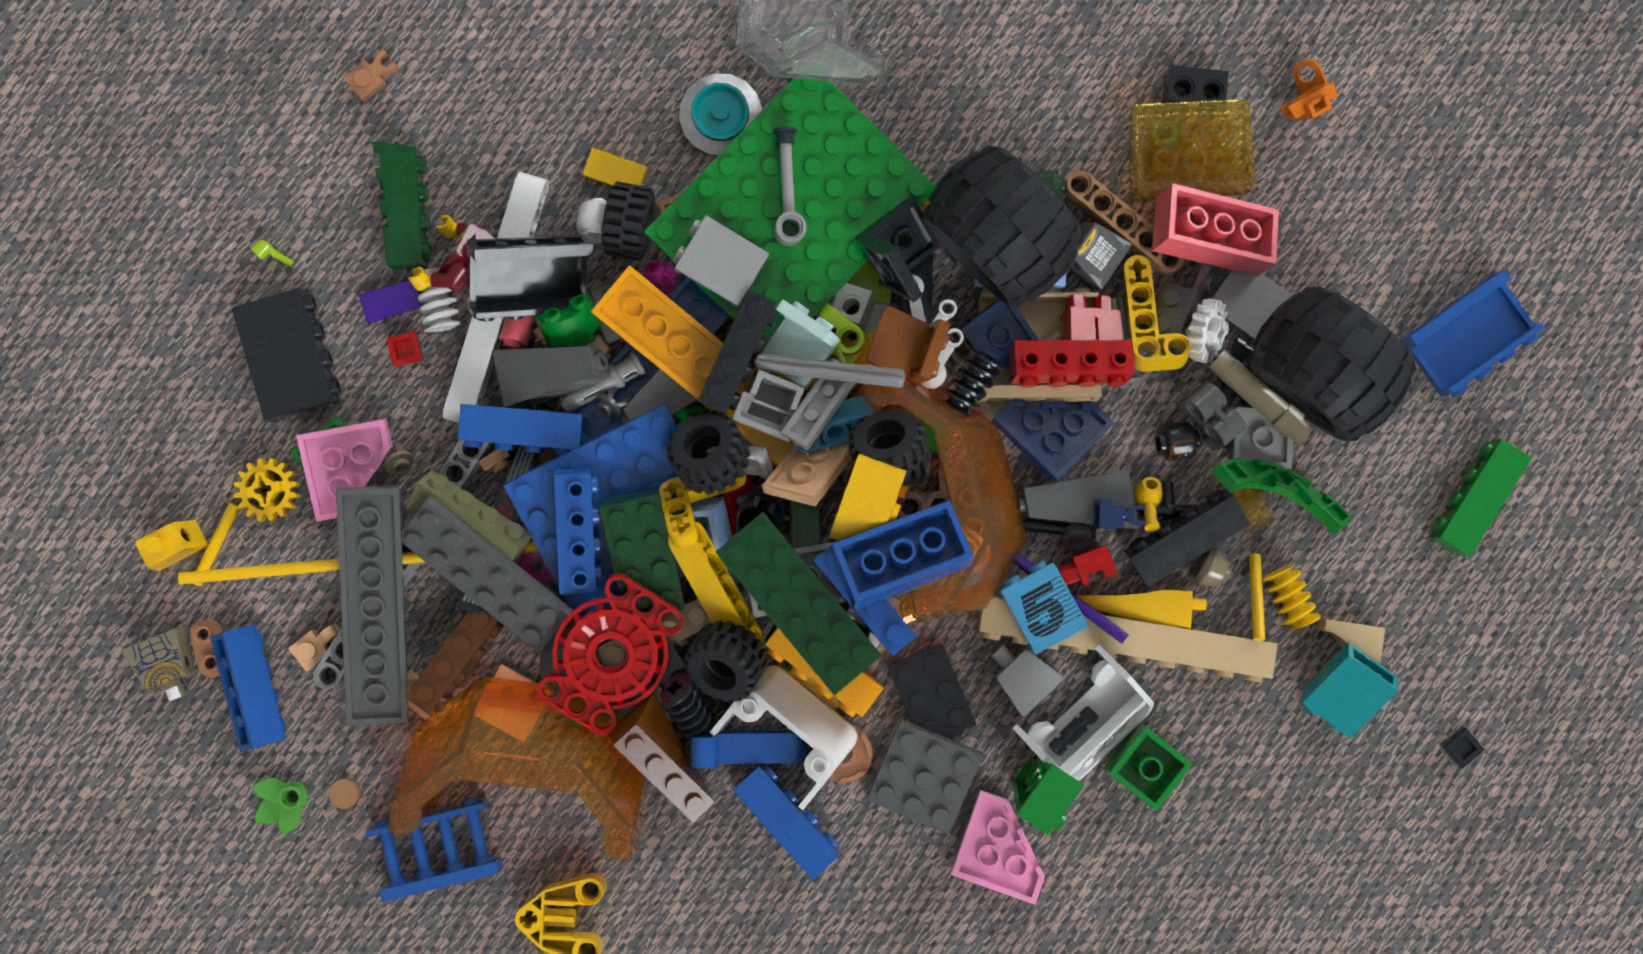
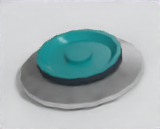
M714 73L700 78L687 89L680 103L679 121L685 137L696 149L709 155L718 156L762 111V107L757 93L746 81L732 74Z

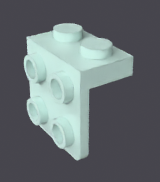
M782 300L776 310L785 319L761 353L827 361L840 341L831 331L834 326L821 317H818L816 321L809 317L810 311L800 303L795 301L791 305ZM783 374L804 388H807L814 380L811 377Z

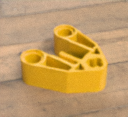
M589 873L549 884L522 905L516 913L515 924L537 947L547 953L586 954L582 950V944L591 943L596 948L595 954H601L604 944L602 938L596 933L547 929V926L575 927L577 919L576 909L548 908V905H594L601 900L606 892V881L600 874ZM588 882L595 883L599 888V893L597 895L588 894L585 890V884ZM528 911H533L532 916H537L533 922L528 921L529 917L525 918Z

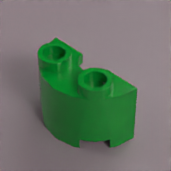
M589 292L573 297L569 301L570 305L563 310L550 308L535 318L548 347H583L594 340L593 333L597 328L601 329L602 326L600 320L591 313L595 306Z

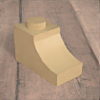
M1321 618L1318 620L1316 630L1330 634L1338 641L1342 649L1350 642L1376 662L1381 663L1385 628Z

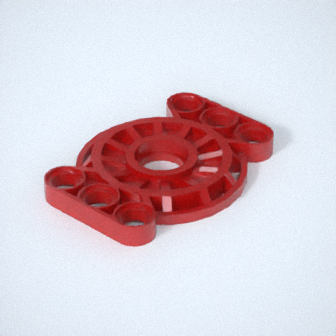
M615 573L607 578L605 583L606 597H598L582 603L573 609L562 621L555 635L552 650L553 667L556 673L544 675L537 687V694L543 702L598 735H607L614 730L616 726V713L614 710L638 704L648 697L660 684L666 672L669 657L666 635L678 633L684 624L683 614L678 607L623 573ZM615 580H622L627 584L628 589L621 596L614 595L610 591V584ZM647 596L652 599L653 606L649 611L642 612L636 608L635 603L639 597ZM609 602L611 607H604L603 603ZM597 604V609L589 611L581 617L579 612ZM672 612L678 616L679 621L675 627L667 628L661 623V618L665 613ZM573 618L575 621L574 625L570 628L567 636L563 635L562 632L565 626ZM654 635H660L661 639L656 640ZM607 639L619 641L626 650L624 660L614 667L602 665L596 657L598 645ZM559 642L564 645L563 660H558L557 648ZM663 646L664 657L662 665L657 664L658 649ZM561 669H565L566 673H562ZM659 673L656 680L648 688L646 685L650 682L653 674ZM547 681H555L559 684L560 691L554 696L546 695L542 688L543 684ZM638 692H641V694H640L639 696H637L636 698H633V699L628 700V701H624V699L633 697V696L636 695ZM573 697H581L585 700L586 706L582 711L575 712L569 708V700ZM603 712L609 714L612 721L608 726L599 727L595 724L594 718L597 714Z

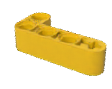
M1142 255L1131 256L1125 262L1122 283L1129 340H1132L1134 367L1143 372L1180 369L1188 360L1191 348L1190 341L1185 335L1179 333L1159 334L1151 264ZM1135 272H1138V276H1140V282L1135 283ZM1142 297L1146 301L1143 303H1138L1134 301L1133 298ZM1140 323L1146 324L1149 329L1141 330L1136 325ZM1177 348L1181 350L1183 353L1180 355H1174L1169 351V349ZM1146 350L1151 352L1152 356L1143 357L1139 352Z

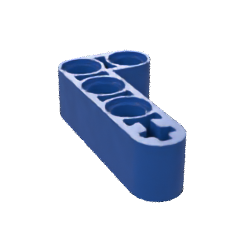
M792 730L721 731L715 736L710 731H705L690 737V767L713 768L717 767L718 764L805 762L808 756V744Z

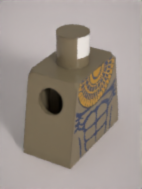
M186 627L174 628L122 650L145 690L150 691L163 687L169 702L187 696L181 679L195 674V668Z

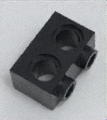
M1171 65L1165 72L1162 107L1170 108L1169 111L1172 113H1186L1187 110L1198 111V114L1201 116L1216 115L1226 106L1229 71ZM1174 86L1183 87L1186 91V96L1177 95ZM1203 89H1210L1214 93L1215 99L1206 98L1203 94Z

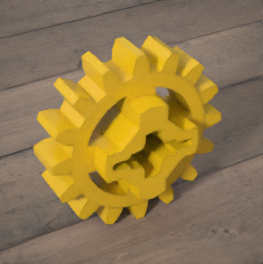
M259 458L257 459V466L254 463H247L249 471H239L238 475L243 479L241 482H234V486L240 488V492L233 496L234 498L242 499V502L237 507L239 509L248 508L246 516L253 518L257 515V521L265 522L266 518L269 521L275 522L277 521V514L281 517H287L286 508L295 509L297 506L292 500L293 498L301 497L299 493L295 492V488L301 486V483L293 482L292 480L297 473L295 471L286 472L288 464L282 462L278 465L277 459L270 458L267 464L265 459ZM271 471L277 473L283 481L276 480L274 473H271ZM267 486H271V491H268L267 494H263V489H266ZM284 494L282 501L279 503L280 498ZM252 499L259 501L260 507H263V509L256 506Z

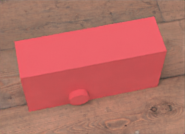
M1172 183L1156 197L1152 251L1259 276L1276 264L1279 210Z

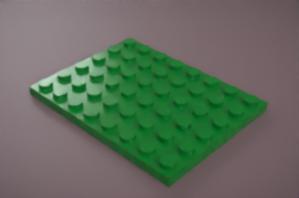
M810 61L644 231V234L673 260L681 245L687 248L692 240L688 233L695 221L698 219L702 222L707 215L769 253L749 290L775 301V310L782 300L791 305L796 301L810 311L808 316L813 318L867 262L864 258L867 256L861 245L855 242L854 238L909 196L915 198L920 207L928 199L935 185ZM778 127L797 128V133L794 134L795 144L792 145L795 212L800 214L806 222V232L798 244L790 247L778 243L773 232L780 214L783 213L780 146L776 145V135L773 134V129ZM791 222L782 224V231L785 235L795 236L798 233L795 224ZM693 281L734 321L744 298L739 306L735 308L728 304L727 300ZM779 312L772 327L765 326L761 337L766 339L762 349L766 347L785 319Z

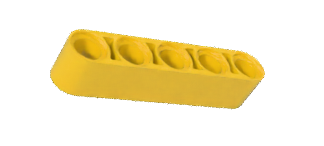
M696 522L698 539L689 547L678 548L674 546L668 534L669 547L711 622L714 624L715 621L721 620L723 623L731 621L737 626L740 624L748 632L752 631L756 635L755 638L761 640L763 643L762 648H764V635L724 562L716 554V548L702 524ZM685 526L680 528L681 533L685 532Z

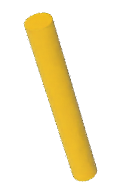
M232 502L228 503L196 571L210 570L239 511L238 505ZM194 583L197 586L203 585V583Z
M1254 553L1249 555L1253 640L1264 641L1265 623L1261 555Z

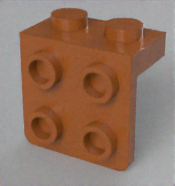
M888 306L882 310L866 354V360L877 367L902 369L905 372V379L916 384L929 381L936 376L939 370L940 362L938 358L940 352L946 348L949 342L950 334H948L950 323L941 319L927 323Z

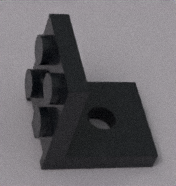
M909 196L857 235L854 240L866 252L867 256L864 258L868 265L875 269L879 275L880 280L878 282L880 286L914 303L923 294L909 270L941 246L924 222L923 212L916 199ZM906 231V243L898 246L897 238L899 234Z

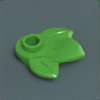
M273 777L261 780L253 786L254 792L264 799L256 812V822L266 824L278 822L282 834L289 833L298 826L301 821V809L308 801V791L302 783L297 781L285 783ZM291 791H295L298 794L297 801L290 799L289 794Z

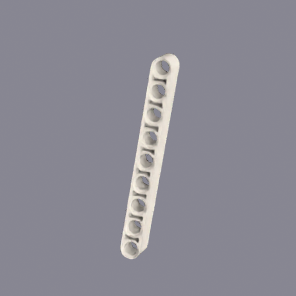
M523 172L518 173L497 238L534 237L538 225L536 221L539 222L546 199L544 194H547L549 190V180ZM472 316L444 405L443 419L459 423L461 404H482L486 391L484 387L488 385L494 366L492 352L499 350L501 341L498 338L505 317H498L493 321L484 322L474 319Z

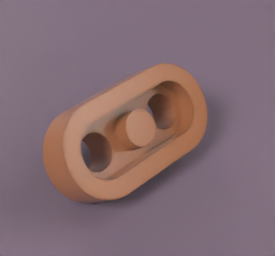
M205 619L193 625L190 631V638L200 672L207 677L214 678L219 677L220 674L217 663L214 668L209 665L210 658L215 659L210 636L223 632V629L217 621ZM203 629H206L209 634L206 640L201 636Z

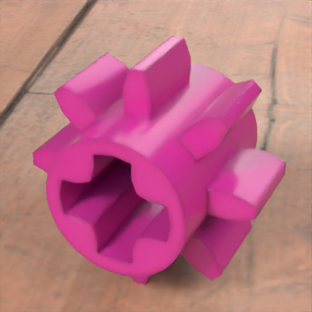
M652 260L642 269L644 278L665 295L674 289L675 282L673 278L678 276V274L666 260L662 262L660 260Z

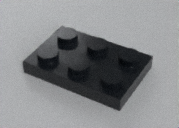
M941 643L887 666L911 723L944 737H949L976 725Z

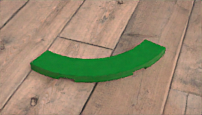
M1236 458L1217 464L1211 470L1230 493L1250 488L1263 489L1294 501L1320 520L1333 535L1354 520L1329 494L1325 493L1322 495L1311 487L1312 482L1275 463L1259 459L1244 461L1241 458Z

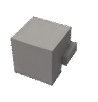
M758 370L753 374L747 392L742 391L732 419L789 442V439L783 436L781 431L795 413L804 387Z

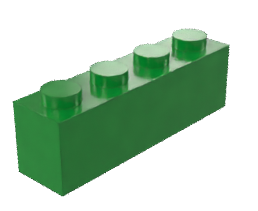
M1504 439L1488 441L1481 447L1478 452L1480 459L1475 467L1471 466L1465 472L1462 478L1464 481L1463 486L1459 491H1455L1450 496L1447 502L1449 508L1444 516L1440 515L1432 525L1434 532L1430 539L1458 557H1471L1532 457Z

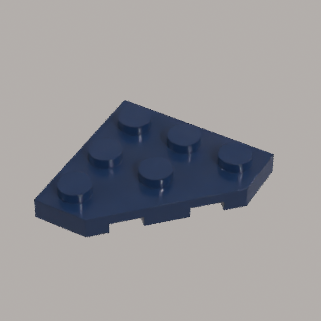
M1013 399L991 421L1054 484L1115 424L1094 403L1065 404V401L1043 400L1041 402H1025V400Z

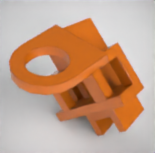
M1303 59L1298 62L1293 69V78L1300 96L1279 108L1286 119H1314L1332 109L1330 100L1338 96L1334 82L1327 83L1324 73L1316 61ZM1307 65L1314 69L1315 78L1313 80L1305 81L1301 78L1299 72L1302 66Z

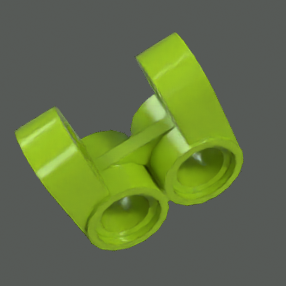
M827 303L818 315L837 329L835 335L840 339L827 361L838 357L841 363L853 364L859 356L867 351L869 347L868 335ZM856 333L858 335L857 344L854 347L847 348L845 344L846 338L850 334Z

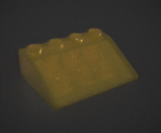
M1249 99L1132 105L1129 166L1131 200L1156 199L1172 183L1222 196L1247 195L1256 185Z

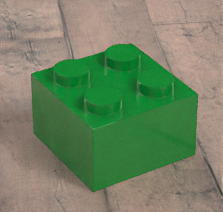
M1139 724L1103 770L1157 811L1193 763L1146 726Z

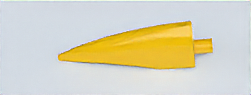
M1159 590L1116 596L1076 595L1094 609L1117 617L1191 629L1192 610H1206L1207 599L1193 598V591Z

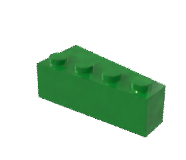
M1029 758L1012 782L1017 815L1049 836L1053 829L1058 830L1063 825L1067 817L1065 812L1082 790L1084 784L1052 763L1038 762Z

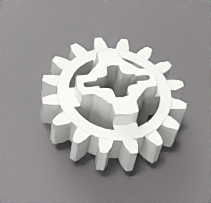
M1203 299L1202 305L1198 304L1197 311L1193 313V319L1186 331V337L1191 344L1189 357L1193 361L1206 364L1207 362H1212L1213 357H1216L1218 351L1222 349V343L1229 331V324L1225 321L1228 311H1224L1226 304H1223L1220 300Z

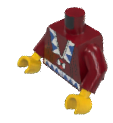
M443 215L441 219L445 224L442 226L436 225L437 229L445 238H452L454 236L455 238L436 273H432L431 276H428L422 267L414 268L412 270L414 276L408 279L418 291L426 289L431 284L434 288H449L459 294L467 285V240L494 239V237L488 233L487 229L480 225L472 223H459L457 225L449 215Z

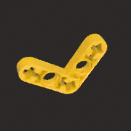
M746 474L742 478H737L734 486H726L725 491L719 493L718 490H714L713 494L708 495L705 491L699 494L693 488L688 489L679 477L665 481L660 486L659 493L667 530L673 545L678 548H685L693 545L698 539V530L691 503L742 487L746 482ZM677 493L678 498L672 499V494ZM678 510H685V512L680 515H672L674 512ZM685 526V532L681 533L679 527Z

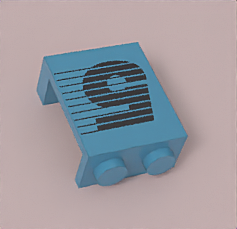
M1042 561L1028 569L1031 573L1030 575L1020 579L1017 574L1002 582L1004 588L998 591L1000 596L1004 597L1028 641L1027 646L1032 655H1036L1088 627L1054 562L1046 565Z

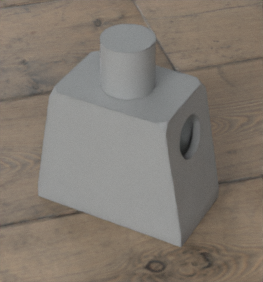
M1002 644L991 654V657L1002 667L993 677L1022 717H1025L1064 679L1062 675L1035 655H1032L1025 648H1021L1014 655Z

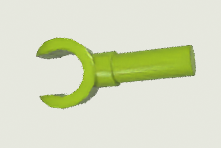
M258 240L251 247V250L262 260L270 254L273 258L289 267H292L295 262L279 253L267 241Z

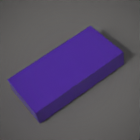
M409 280L359 294L365 319L369 324L418 310L424 305V303L418 300L421 292L416 290Z

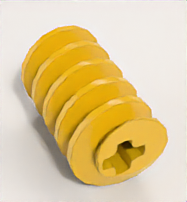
M1296 564L1277 569L1262 579L1263 582L1273 581L1274 584L1267 591L1268 593L1278 592V596L1272 602L1273 604H1283V607L1277 611V614L1288 615L1281 623L1282 625H1292L1293 628L1291 630L1300 629L1321 618L1319 613H1310L1316 608L1314 602H1306L1311 597L1309 591H1301L1306 586V582L1303 580L1295 581L1301 575V571L1290 569Z

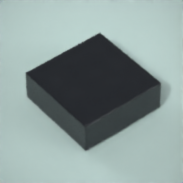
M1461 726L1440 744L1458 767L1462 769L1485 750L1464 726Z

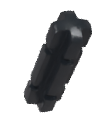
M1086 706L1079 713L1081 715L1079 718L1075 717L1059 733L1061 735L1059 738L1055 737L1049 743V748L1057 756H1062L1068 750L1067 746L1069 744L1072 746L1088 730L1086 727L1089 724L1092 726L1099 719L1098 714L1089 706Z

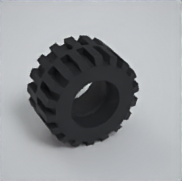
M618 181L612 186L607 198L602 224L601 242L605 255L637 261L643 259L650 243V239L644 234V231L654 222L655 194L653 188Z
M886 409L884 412L876 411L873 412L874 415L863 417L862 422L856 423L853 427L854 431H851L849 434L848 447L853 464L855 465L858 454H862L907 471L902 485L908 486L912 484L911 481L913 479L918 480L922 476L921 472L927 470V463L930 462L929 447L920 419H916L915 415L911 412L906 414L905 410L901 409L893 411V409Z
M711 410L708 414L701 411L698 412V416L693 417L690 415L686 417L687 421L684 423L680 422L676 426L678 430L670 434L671 442H668L666 447L669 452L667 453V458L681 481L688 489L693 488L699 494L705 491L707 495L713 494L714 490H718L719 493L723 492L728 485L734 486L736 484L735 480L742 478L745 474L743 468H748L749 460L747 458L750 457L748 444L732 418L729 419L726 414L721 413L718 415L717 411ZM718 446L711 455L699 459L703 452Z
M718 620L714 624L711 622L706 624L699 631L684 657V668L687 670L686 674L693 680L692 682L705 695L709 694L713 699H722L724 702H731V700L738 702L742 698L746 699L754 690L767 665V652L762 648L763 643L761 640L756 639V635L752 631L748 632L744 626L740 624L739 626L734 625L731 621L723 623L721 620Z

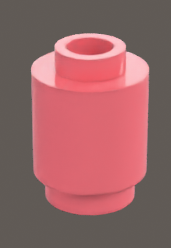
M534 315L524 316L518 320L505 317L498 338L503 342L502 346L508 350L527 348L535 323Z

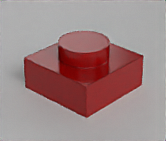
M416 331L386 338L393 367L424 361L419 336Z

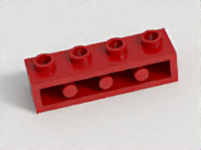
M1014 340L1008 350L1011 384H1020V387L1023 388L1035 387L1038 384H1049L1050 387H1064L1067 383H1078L1080 387H1092L1097 383H1108L1109 387H1120L1125 385L1135 374L1132 340Z

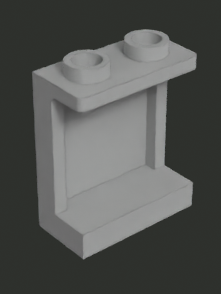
M706 215L702 222L697 219L689 231L688 235L692 237V240L688 247L685 248L681 245L672 260L677 264L674 271L679 274L682 273L737 308L769 253Z

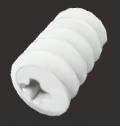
M438 268L425 269L424 271L428 276H431L432 273H436ZM430 284L426 289L420 291L424 293L418 296V300L425 304L421 306L420 312L428 315L422 319L423 325L429 326L424 332L446 331L461 324L460 321L451 319V316L459 313L458 309L449 308L450 304L457 302V298L447 296L448 293L452 292L451 289L434 288Z

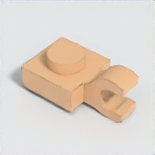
M337 624L329 625L320 634L315 629L310 630L288 649L304 670L310 671L321 661L329 648L328 644L335 639L340 631V627Z

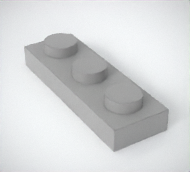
M834 358L831 360L832 362H839ZM819 378L781 431L783 436L808 451L855 383Z

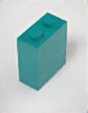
M1348 642L1305 686L1302 704L1308 712L1313 715H1319L1326 720L1333 730L1339 733L1342 732L1351 738L1398 692V677Z

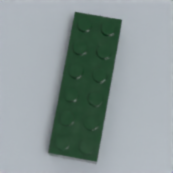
M763 512L715 551L834 696L882 656Z

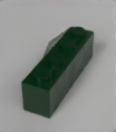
M372 142L373 153L380 154L381 167L375 168L376 180H379L380 187L384 190V196H381L379 199V206L383 219H387L388 225L382 226L386 266L392 270H408L417 267L428 268V260H432V247L430 242H427L426 231L431 229L429 214H425V202H429L428 187L423 184V174L427 173L426 157L422 156V153L416 147Z

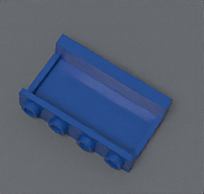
M1505 269L1489 276L1401 339L1440 396L1452 394L1455 397L1469 388L1467 383L1473 378L1479 380L1492 371L1491 365L1497 361L1503 363L1516 354L1515 348L1521 344L1523 347L1531 344L1539 338L1537 333L1545 328L1542 322L1535 324L1505 284L1511 279Z

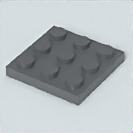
M900 719L870 789L867 801L949 834L983 758V752Z

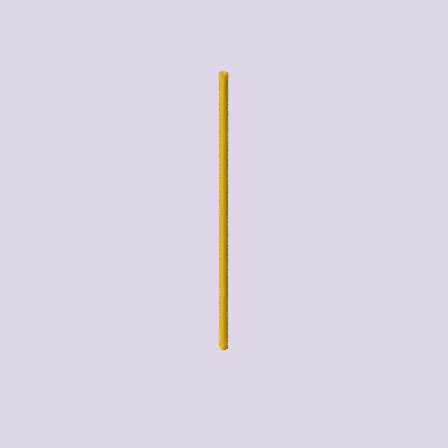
M529 541L523 554L539 552L533 541ZM414 552L403 553V565L426 563ZM339 558L181 572L178 574V581L180 585L337 571L339 570Z

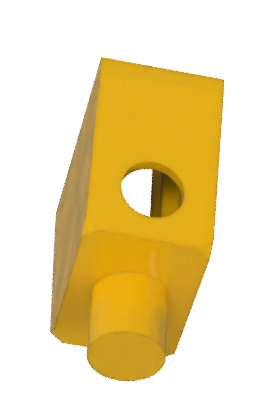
M196 520L170 523L135 542L147 568L155 571H161L208 546ZM185 532L187 534L188 541L182 537V533Z

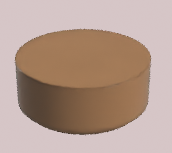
M342 778L334 782L329 789L331 803L340 809L352 807L361 797L359 784L351 778Z

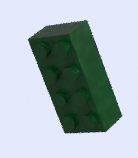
M657 487L599 500L600 515L614 572L629 576L680 610L685 609L673 553L668 544V531ZM616 580L621 596L627 591L628 587L624 581ZM642 596L636 600L635 605L639 611L647 612L652 608L653 601L650 597Z

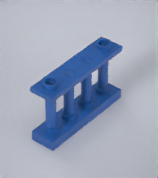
M478 796L461 800L460 806L392 822L391 817L375 821L374 827L366 831V837L380 835L390 878L387 880L388 885L379 890L381 902L498 874L504 868L502 858H492V854H488L478 811L489 805L488 799L479 801ZM465 813L467 814L477 858H474L475 863L464 865L463 861H459L449 818ZM437 820L448 865L445 866L446 870L435 873L434 868L430 867L420 824ZM409 827L419 872L416 873V878L406 880L405 875L401 874L392 831Z

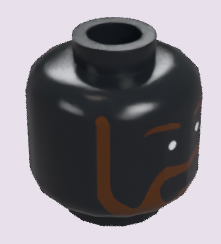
M1189 422L1164 424L1160 431L1155 434L1156 451L1158 455H1162L1167 461L1191 459L1195 455L1197 448L1201 446L1200 433L1198 430H1194Z

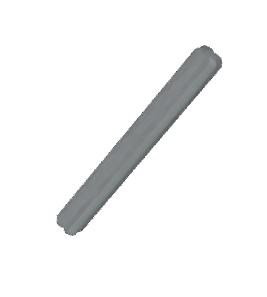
M762 353L757 355L755 361L757 370L768 373L897 388L903 387L905 382V372L902 369Z

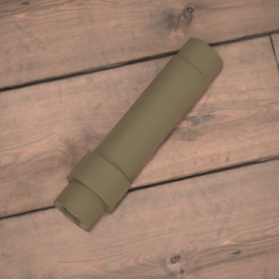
M1222 350L1209 364L1208 368L1272 423L1271 426L1283 437L1288 436L1299 445L1314 430V427L1304 419L1305 415L1293 404H1288L1227 351Z

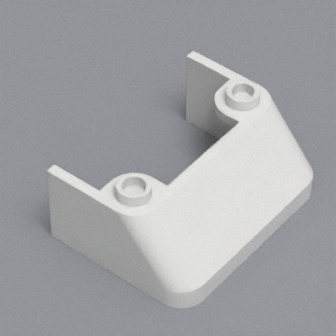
M1100 645L1095 649L1104 660L1098 662L1092 669L1091 681L1095 685L1053 725L1048 721L1033 724L1028 734L1017 724L1013 727L1015 732L1044 763L1048 762L1049 764L1056 765L1078 781L1088 774L1150 714L1154 706V702L1132 676ZM1086 706H1089L1098 714L1099 719L1092 726L1089 724L1086 727L1088 730L1072 746L1069 744L1067 746L1068 750L1062 756H1057L1049 748V743L1055 737L1059 738L1061 736L1059 733L1075 717L1079 718L1081 716L1079 713Z
M771 665L764 669L750 695L746 699L742 698L741 701L734 702L710 733L713 736L720 733L735 715L745 722H754L761 718L766 710H768L813 748L805 759L804 768L807 775L816 784L799 804L798 807L803 810L855 746L858 734L851 723L787 670L779 665Z

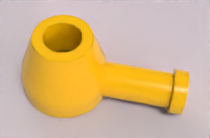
M1146 477L1136 485L1133 496L1136 505H1144L1146 507L1144 509L1145 530L1154 532L1160 528L1157 521L1156 508L1162 501L1163 492L1161 483L1157 478Z

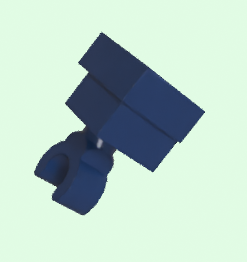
M1094 499V529H1123L1124 521H1129L1132 525L1136 526L1144 525L1145 521L1135 519L1134 512L1137 509L1143 510L1146 507L1144 505H1133L1129 509H1124V506H1112V499Z

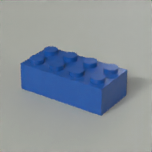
M950 500L832 544L831 551L854 611L971 567L974 559Z

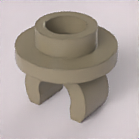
M397 442L395 443L397 452L391 455L388 454L384 459V468L387 473L392 475L406 473L414 463L411 453L407 452Z

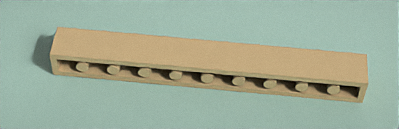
M982 596L977 631L983 632V638L1000 640L1001 635L1012 637V643L1027 645L1028 641L1005 599ZM1103 615L1129 634L1123 644L1083 616L1088 627L1048 648L1058 650L1059 645L1071 646L1070 652L1087 655L1088 649L1096 650L1095 648L1100 645L1113 659H1117V654L1128 655V661L1146 664V659L1158 660L1157 666L1175 669V664L1177 663L1187 665L1186 671L1204 673V669L1208 668L1216 670L1215 675L1233 678L1234 673L1245 674L1244 680L1262 683L1263 677L1273 679L1278 644Z

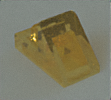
M1250 488L1231 493L1251 524L1243 529L1244 533L1273 522L1263 495L1267 494L1266 490Z

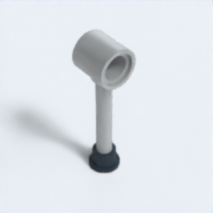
M778 127L773 129V134L776 135V145L780 146L783 213L780 214L773 232L778 243L790 247L798 244L806 232V222L800 214L795 212L792 145L795 144L794 134L797 133V128ZM786 222L795 224L798 233L795 236L785 235L782 231V224Z

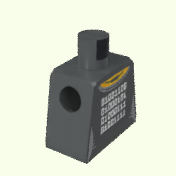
M1082 222L1080 226L1084 242L1077 249L1078 255L1070 269L1086 287L1102 290L1133 244L1095 222Z

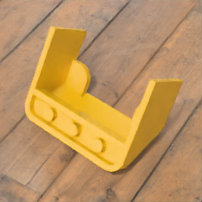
M858 454L829 537L841 541L887 524L889 521H895L901 507L900 504L896 503L898 497L904 499L909 487L902 486L907 471Z

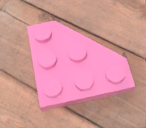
M386 418L296 435L316 522L337 518V488L367 487L393 447Z
M979 789L950 873L958 878L1035 905L1045 875L1038 864L1012 806L1007 798Z

